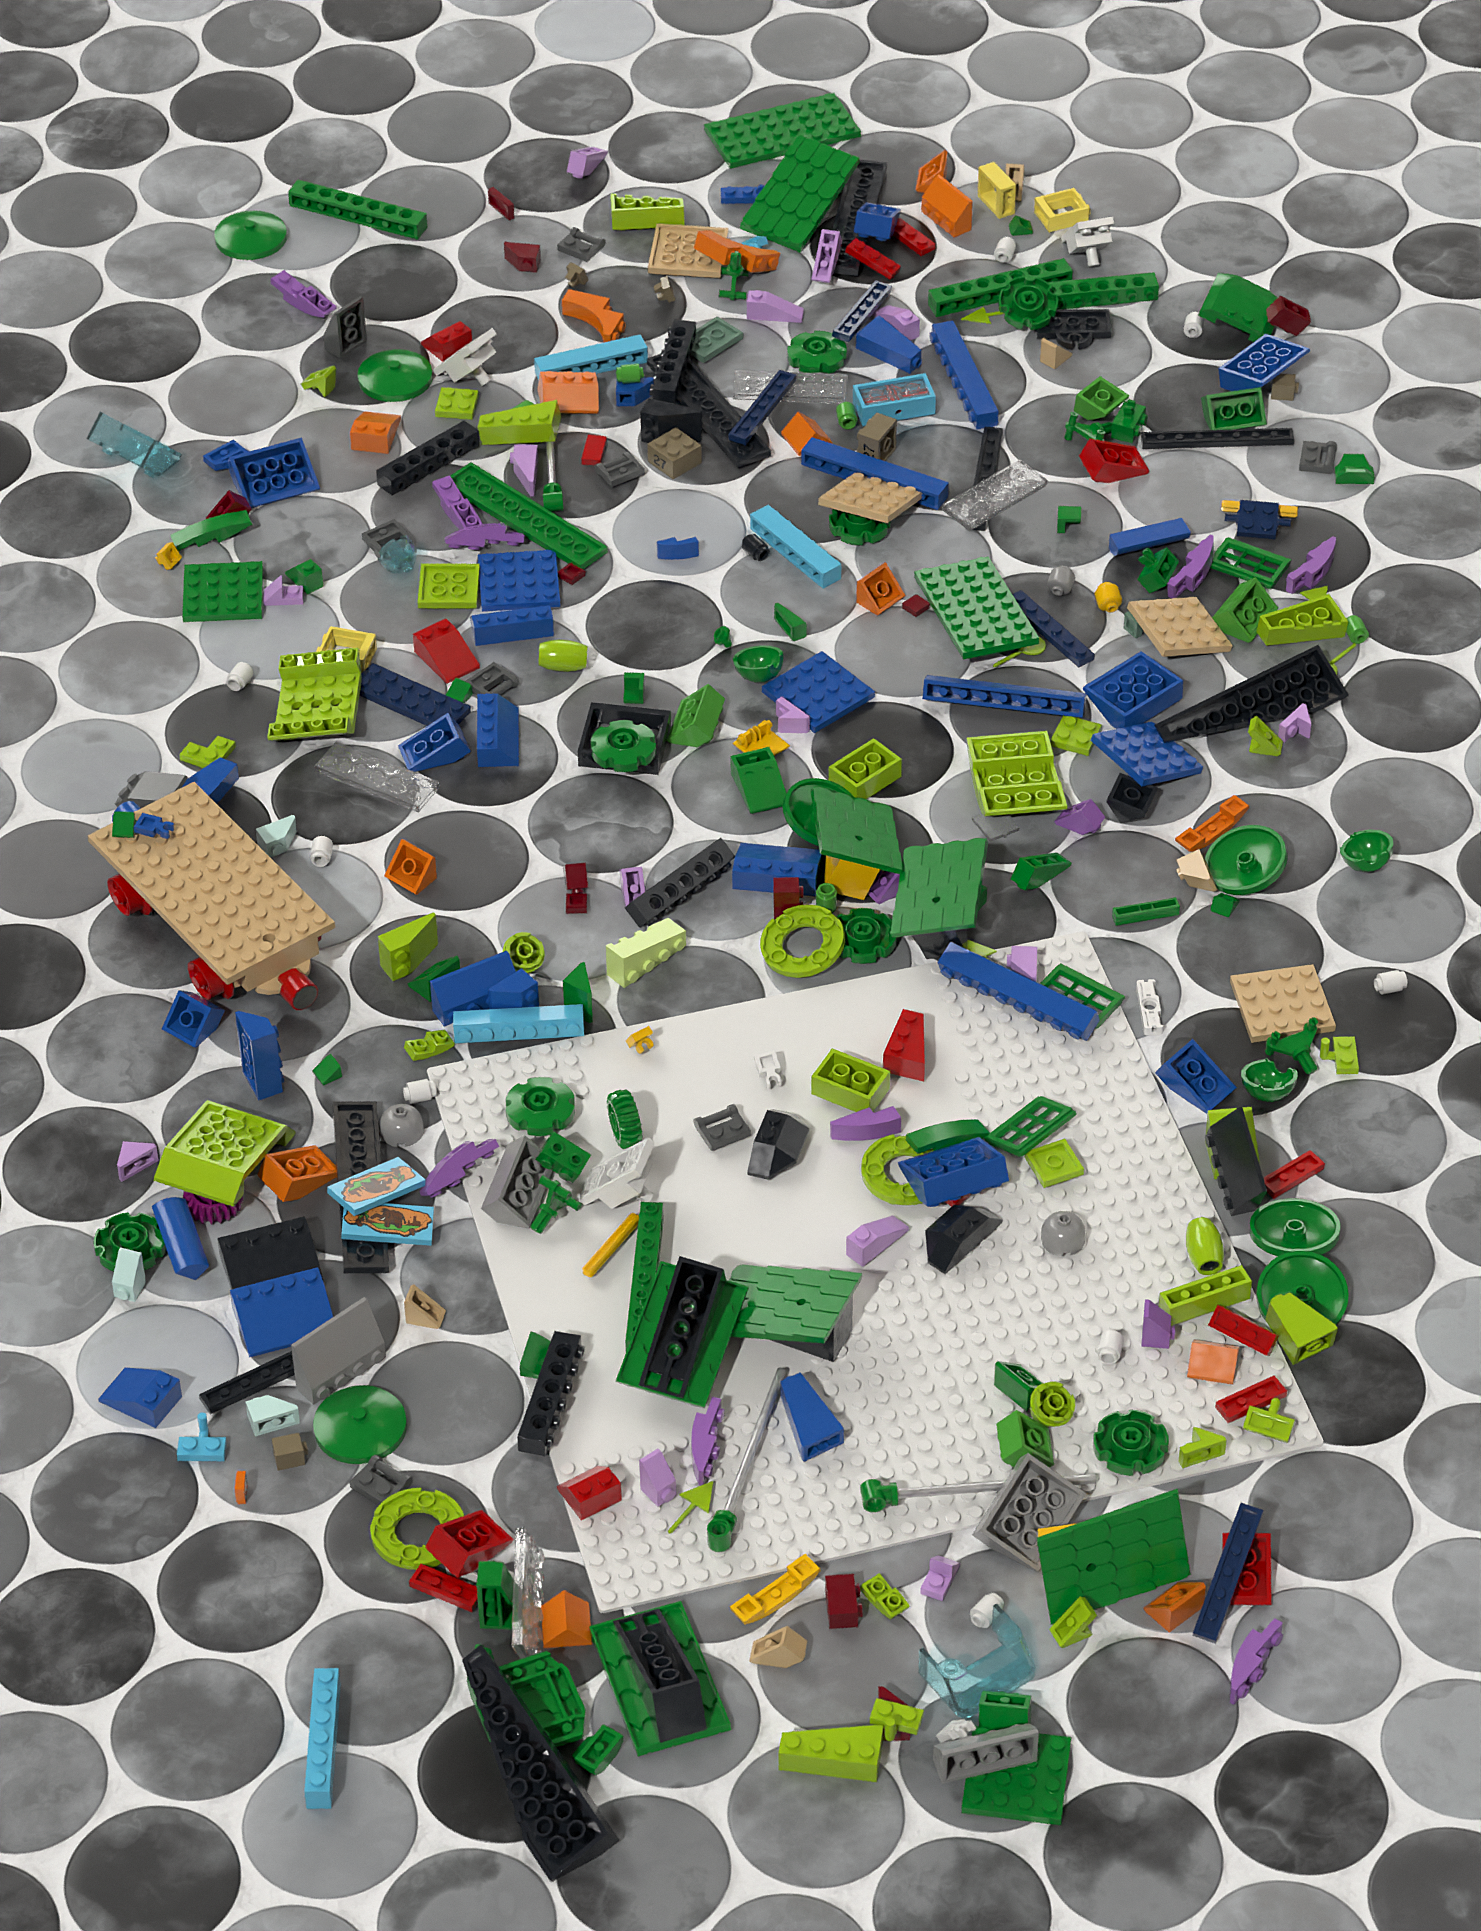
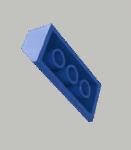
M550 605L470 616L475 646L554 636L553 616Z
M498 693L477 694L478 767L519 766V708Z
M506 950L430 981L432 1011L444 1027L453 1023V1011L489 1009L488 989L516 972L508 951Z
M242 1011L235 1012L242 1072L258 1101L282 1093L284 1077L280 1070L283 1064L278 1054L281 1053V1048L277 1041V1038H279L277 1027L275 1025L272 1026L266 1017Z

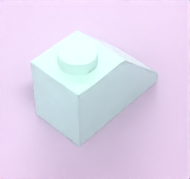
M291 815L256 829L257 844L270 858L287 852L297 832L295 816Z
M120 1248L112 1279L114 1297L135 1302L146 1283L142 1254Z
M269 1395L245 1401L247 1417L255 1436L300 1423L298 1407L295 1404Z

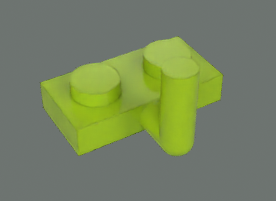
M1333 1037V1051H1329L1330 1040L1322 1038L1320 1058L1322 1060H1335L1336 1074H1358L1359 1065L1355 1037Z
M1273 1398L1268 1411L1249 1406L1243 1430L1288 1443L1295 1420L1278 1415V1411L1281 1410V1402L1278 1398Z
M876 1698L869 1723L874 1725L884 1724L885 1739L893 1741L897 1730L917 1735L924 1716V1710Z

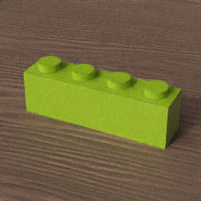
M1240 1265L1160 1292L1158 1307L1171 1316L1172 1326L1213 1312L1217 1305L1227 1307L1250 1299L1252 1280L1243 1266Z

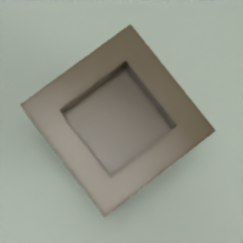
M570 262L566 266L568 273L565 278L569 280L567 284L573 288L579 283L585 285L588 281L585 270Z
M668 277L660 278L661 282L654 286L655 293H658V300H668L669 303L675 301L674 291Z

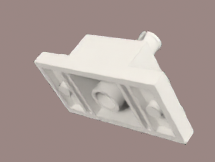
M1113 217L1077 222L1061 236L1062 243H1067L1069 254L1086 251L1088 267L1100 265L1097 250L1104 249L1112 242L1110 227L1114 224Z
M491 328L455 352L432 371L436 376L442 372L444 375L448 373L454 383L468 373H473L481 386H483L491 378H489L481 366L483 362L496 353L490 343L493 342L491 338L497 333Z
M648 1137L593 1167L578 1201L585 1206L600 1199L611 1209L633 1197H637L641 1202H649L653 1197V1193L643 1185L653 1163L650 1157L655 1142Z

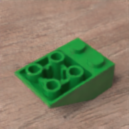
M770 747L730 756L732 778L750 814L783 806L787 793Z

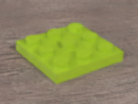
M421 564L418 608H477L480 564Z

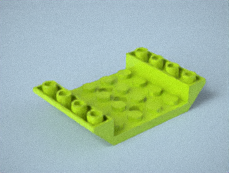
M359 648L280 655L278 670L282 684L276 722L269 724L268 740L282 741L354 734L362 680Z
M207 1100L164 1148L154 1181L234 1207L244 1195V1180L275 1144L286 1146L294 1137L295 1130L284 1124Z

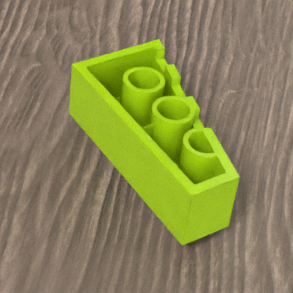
M610 193L613 230L656 229L657 224L685 225L683 198L659 197L656 200L644 195L642 198H633V195L625 194V197H617L616 193Z
M553 400L480 415L478 431L482 445L556 442L561 421L558 402Z
M1330 594L1261 615L1256 632L1266 646L1345 637L1348 620Z
M884 1724L782 1732L778 1752V1770L877 1782L883 1746Z

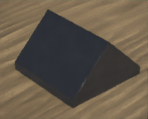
M1119 773L1106 802L1120 823L1144 818L1158 788L1152 785L1141 786L1132 777Z

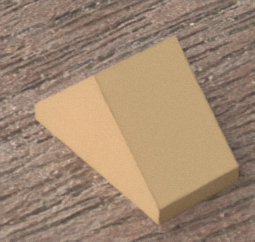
M1044 338L1041 340L1040 362L1053 369L1059 367L1073 354Z
M414 1284L410 1286L404 1301L406 1323L433 1329L440 1328L446 1310Z

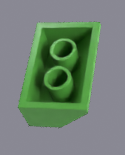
M1255 577L1239 584L1212 618L1223 633L1249 643L1258 634L1256 631L1259 617L1276 611L1278 606Z
M707 684L681 700L667 741L672 744L699 747L704 743H709L714 737L713 732L718 725L719 715L723 711L725 698Z

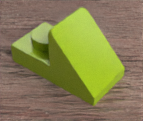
M333 365L311 373L301 383V386L304 390L311 387L313 389L318 388L321 394L326 397L335 388L336 367Z
M1259 717L1252 718L1248 730L1252 738L1249 752L1279 756L1283 741Z
M1193 1427V1443H1187L1180 1447L1178 1462L1183 1469L1225 1455L1226 1438L1222 1435Z
M1079 1597L1054 1623L1049 1631L1059 1646L1065 1648L1093 1635L1088 1625L1097 1617V1614L1086 1598Z

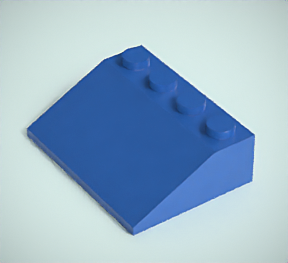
M1265 334L1218 368L1220 388L1238 391L1262 387L1309 353L1310 348Z
M302 437L229 457L228 469L239 495L247 499L251 508L320 490Z
M1140 651L1083 686V691L1108 723L1115 729L1142 724L1181 700L1183 697V680Z
M741 843L736 853L732 870V889L773 893V878L799 877V886H803V896L815 897L823 854H820L818 849Z
M980 1137L898 1162L899 1168L917 1198L927 1207L938 1206L941 1202L947 1200H958L966 1194H977L982 1189L988 1187L996 1188L1001 1186L1002 1183L1009 1181L1005 1156Z
M318 1267L230 1290L232 1309L249 1358L291 1347L293 1343L333 1318Z

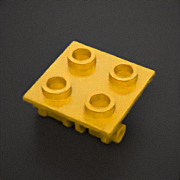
M763 720L758 726L755 725L745 733L739 734L736 741L732 742L743 753L770 747L774 756L790 747L788 743L771 731L773 725L770 720Z

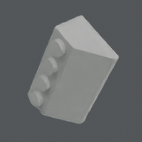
M525 1135L507 1144L481 1209L498 1223L529 1228L546 1188L538 1183L539 1179L543 1175L550 1178L552 1170L544 1168L540 1162L535 1160L541 1149Z
M1027 1723L934 1745L933 1761L941 1783L944 1784L1036 1762L1039 1732L1037 1728Z

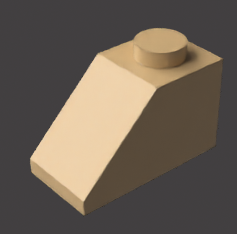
M1006 164L1005 174L1016 184L1015 201H1021L1025 167L1021 164Z
M1200 849L1177 859L1179 868L1176 870L1181 880L1185 879L1190 887L1212 892L1217 891L1207 862Z
M785 1626L753 1641L749 1661L753 1664L788 1668L804 1660L807 1640L790 1627Z

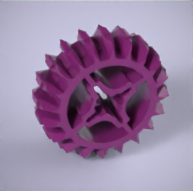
M183 1192V1199H186L191 1216H193L195 1221L200 1220L202 1224L207 1221L211 1225L216 1221L221 1224L223 1219L229 1221L230 1216H236L237 1211L241 1210L244 1200L242 1196L233 1207L190 1192Z

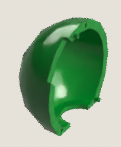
M752 646L736 653L733 657L736 671L743 679L754 683H766L780 672L784 653L779 648L773 646Z
M1369 829L1354 832L1340 847V854L1345 863L1355 871L1374 872L1381 869L1390 860L1393 854V838L1381 830Z
M1266 1058L1247 1064L1241 1070V1078L1246 1091L1252 1097L1265 1102H1275L1286 1098L1296 1086L1298 1072L1295 1069L1288 1068L1287 1072L1282 1073L1275 1067L1273 1061Z

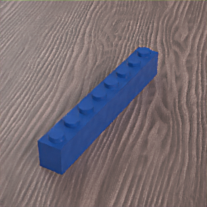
M954 321L932 324V332L929 333L930 342L934 343L936 354L940 355L941 364L946 367V374L951 378L953 388L957 390L958 399L963 402L964 411L968 412L970 423L974 424L976 430L983 429L984 426H998V409Z
M811 437L801 450V465L842 479L848 478L853 473H862L867 478L877 477L886 483L896 482L902 487L911 486L916 488V491L922 492V499L916 503L935 510H939L948 498L949 482Z
M927 675L924 679L922 699L1083 718L1087 694Z
M952 942L949 943L937 962L943 976L949 979L953 977L966 987L972 986L982 995L993 996L999 1003H1007L1020 1013L1026 1012L1039 1022L1045 1021L1058 1031L1062 1029L1075 1039L1081 1038L1087 1041L1100 1021L1096 1010Z

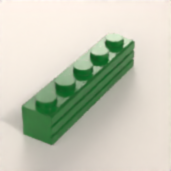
M1173 897L1114 907L1112 918L1115 926L1172 917L1179 915L1180 905L1177 898Z

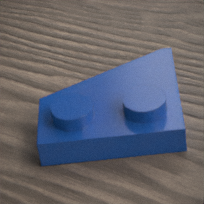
M232 440L203 455V461L215 471L228 469L230 456L248 451L235 440Z

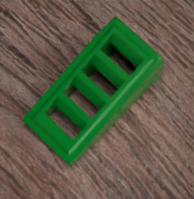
M775 603L774 619L793 642L807 636V623L781 604Z

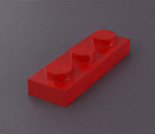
M898 219L893 232L894 237L920 256L935 250V243L903 219Z
M856 238L845 250L846 253L890 280L901 268L899 264Z
M1309 1150L1263 1177L1267 1193L1275 1199L1324 1170L1325 1163Z
M1222 1305L1216 1306L1208 1323V1326L1266 1356H1270L1279 1337L1276 1333Z
M1274 1375L1216 1401L1215 1408L1225 1421L1230 1423L1246 1416L1249 1406L1261 1409L1270 1405L1273 1398L1281 1400L1287 1397V1390Z
M423 1564L419 1565L409 1580V1587L469 1612H473L478 1605L476 1586Z

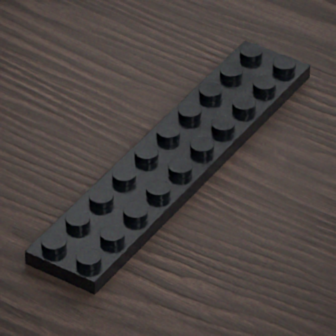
M860 160L844 186L832 231H839L842 239L839 257L833 274L858 276L862 262L846 253L845 250L855 238L867 244L868 238L860 237L858 233H854L857 211L866 202L878 203L887 170V162Z
M661 354L647 358V365L654 373H657L658 361H661ZM689 359L677 398L683 406L702 410V428L737 468L771 457V450L756 433L746 445L729 440L730 431L742 417L692 360Z
M377 1101L333 1102L337 1182H340L381 1164ZM339 1204L340 1229L342 1236L344 1207L341 1204ZM341 1239L343 1274L389 1273L387 1242Z

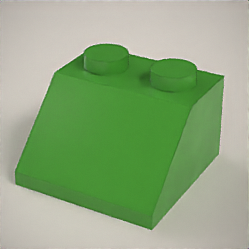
M1099 376L1076 395L1074 411L1087 420L1106 417L1127 400L1129 395Z
M1015 1410L996 1423L997 1438L1001 1451L1000 1456L1004 1463L1014 1467L1020 1457L1029 1453L1048 1467L1054 1465L1049 1430L1046 1426L1018 1410Z

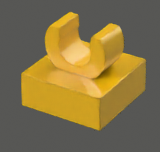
M173 542L167 543L155 557L158 564H163L166 570L172 569L182 559Z
M650 1026L631 1034L626 1039L629 1048L636 1045V1051L641 1054L644 1051L642 1043L646 1044L649 1049L654 1046L653 1041L649 1038L653 1034Z

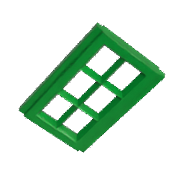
M1227 537L1214 553L1210 568L1246 581L1256 577L1263 587L1273 589L1288 569L1291 559ZM1229 548L1241 552L1242 555L1239 557L1226 551ZM1246 555H1249L1258 558L1261 561L1259 563H1256L1248 559H1245L1244 557ZM1225 557L1236 561V563L1232 565L1220 561V558ZM1266 561L1279 567L1276 570L1262 564ZM1242 563L1255 569L1251 572L1237 566ZM1261 570L1273 575L1271 578H1268L1256 572Z
M1062 963L1058 964L1040 983L1047 988L1052 985L1064 991V996L1071 995L1083 1001V1005L1089 1004L1101 1010L1102 1012L1098 1015L1100 1021L1095 1029L1099 1028L1125 999L1124 995ZM1062 976L1073 982V984L1068 988L1055 980ZM1079 985L1093 993L1087 998L1073 989ZM1099 995L1111 1003L1105 1007L1092 999Z
M1038 1096L985 1136L984 1140L989 1145L1018 1157L1024 1156L1077 1114L1076 1111L1066 1105L1043 1096ZM1042 1107L1047 1109L1039 1116L1033 1115ZM1052 1113H1059L1052 1120H1045ZM1025 1120H1031V1122L1024 1126L1022 1129L1017 1127ZM1038 1124L1044 1125L1035 1133L1029 1132ZM1011 1131L1015 1132V1134L1011 1136L1009 1139H1002ZM1022 1136L1027 1137V1139H1025L1019 1145L1013 1144Z

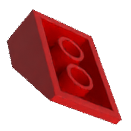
M1089 439L1079 455L1091 479L1095 482L1112 483L1146 475L1150 472L1135 446Z
M446 618L413 633L414 652L446 684L452 682L455 678H460L480 668V664L457 628Z
M479 1510L435 1526L425 1548L451 1574L458 1578L475 1571L479 1567V1561L487 1562L509 1546L514 1539L483 1510Z
M1222 1533V1552L1229 1533ZM1271 1533L1255 1534L1230 1605L1271 1606Z

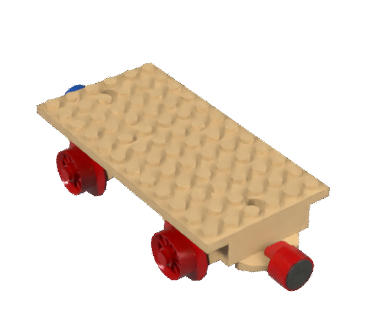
M195 782L143 808L134 801H127L119 805L115 810L134 812L136 822L142 813L161 817L162 822L169 821L174 823V831L168 830L170 834L169 839L162 838L160 834H156L153 838L134 833L133 838L112 837L113 823L88 835V842L118 872V874L107 880V886L111 898L120 912L126 916L137 911L144 915H149L153 908L199 955L198 958L188 963V972L193 985L203 998L210 1000L220 994L222 997L230 999L234 995V988L242 986L247 992L255 988V991L260 994H281L282 998L295 1010L306 1009L316 1000L318 988L307 977L311 968L310 959L319 954L318 942L323 934L335 928V922Z

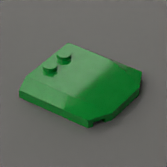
M1218 273L1198 316L1212 323H1215L1216 319H1220L1249 333L1248 340L1255 342L1265 334L1271 335L1274 326L1268 322L1266 309L1277 297L1271 291L1238 275Z
M544 1651L499 1666L556 1747L583 1739L586 1709L570 1672L563 1663L559 1664L551 1657L548 1651ZM467 1677V1685L471 1699L479 1715V1718L487 1734V1737L491 1742L490 1736L486 1731L483 1723L484 1719L481 1710L478 1709L476 1703L477 1698L475 1696L474 1690L471 1688V1685Z

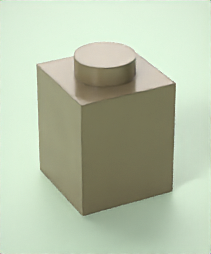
M1280 373L1272 379V400H1294V393L1298 394L1299 382H1295L1296 374Z
M299 1433L271 1438L278 1471L305 1465L304 1455H308L306 1441L301 1442Z

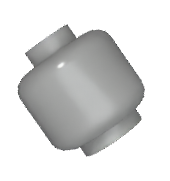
M1067 566L1055 567L1050 573L1047 586L1054 595H1066L1071 592L1075 575Z

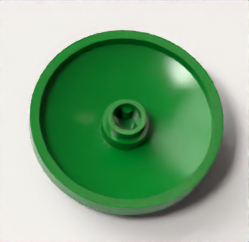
M249 210L234 213L224 218L216 226L214 238L217 248L226 256L240 260H257L278 252L286 243L287 230L285 223L276 215L264 211Z
M392 349L375 353L365 359L358 369V384L361 390L369 397L385 402H401L416 398L430 387L433 379L432 367L429 361L416 352L403 349Z
M809 778L798 781L788 790L783 801V814L788 825L798 836L809 843L819 846L810 793L812 788L821 787L830 790L832 793L840 792L852 798L855 797L837 783L825 779Z
M1245 825L1234 828L1216 839L1208 849L1205 860L1219 891L1231 895H1247L1263 890L1280 877L1287 864L1288 852L1282 837L1273 829L1261 825Z
M1287 1198L1271 1201L1259 1207L1250 1219V1236L1253 1242L1260 1249L1275 1256L1292 1251H1310L1322 1255L1334 1248L1340 1238L1341 1227L1337 1215L1328 1207L1311 1200Z
M1292 1251L1273 1259L1262 1271L1256 1290L1257 1305L1264 1319H1266L1269 1304L1273 1297L1279 1294L1284 1296L1291 1293L1336 1326L1345 1314L1349 1298L1347 1282L1340 1269L1328 1258L1310 1251Z
M366 1385L347 1387L334 1392L319 1405L313 1419L314 1437L320 1449L329 1457L348 1464H367L373 1455H378L383 1459L399 1447L406 1434V1413L401 1402L384 1389Z

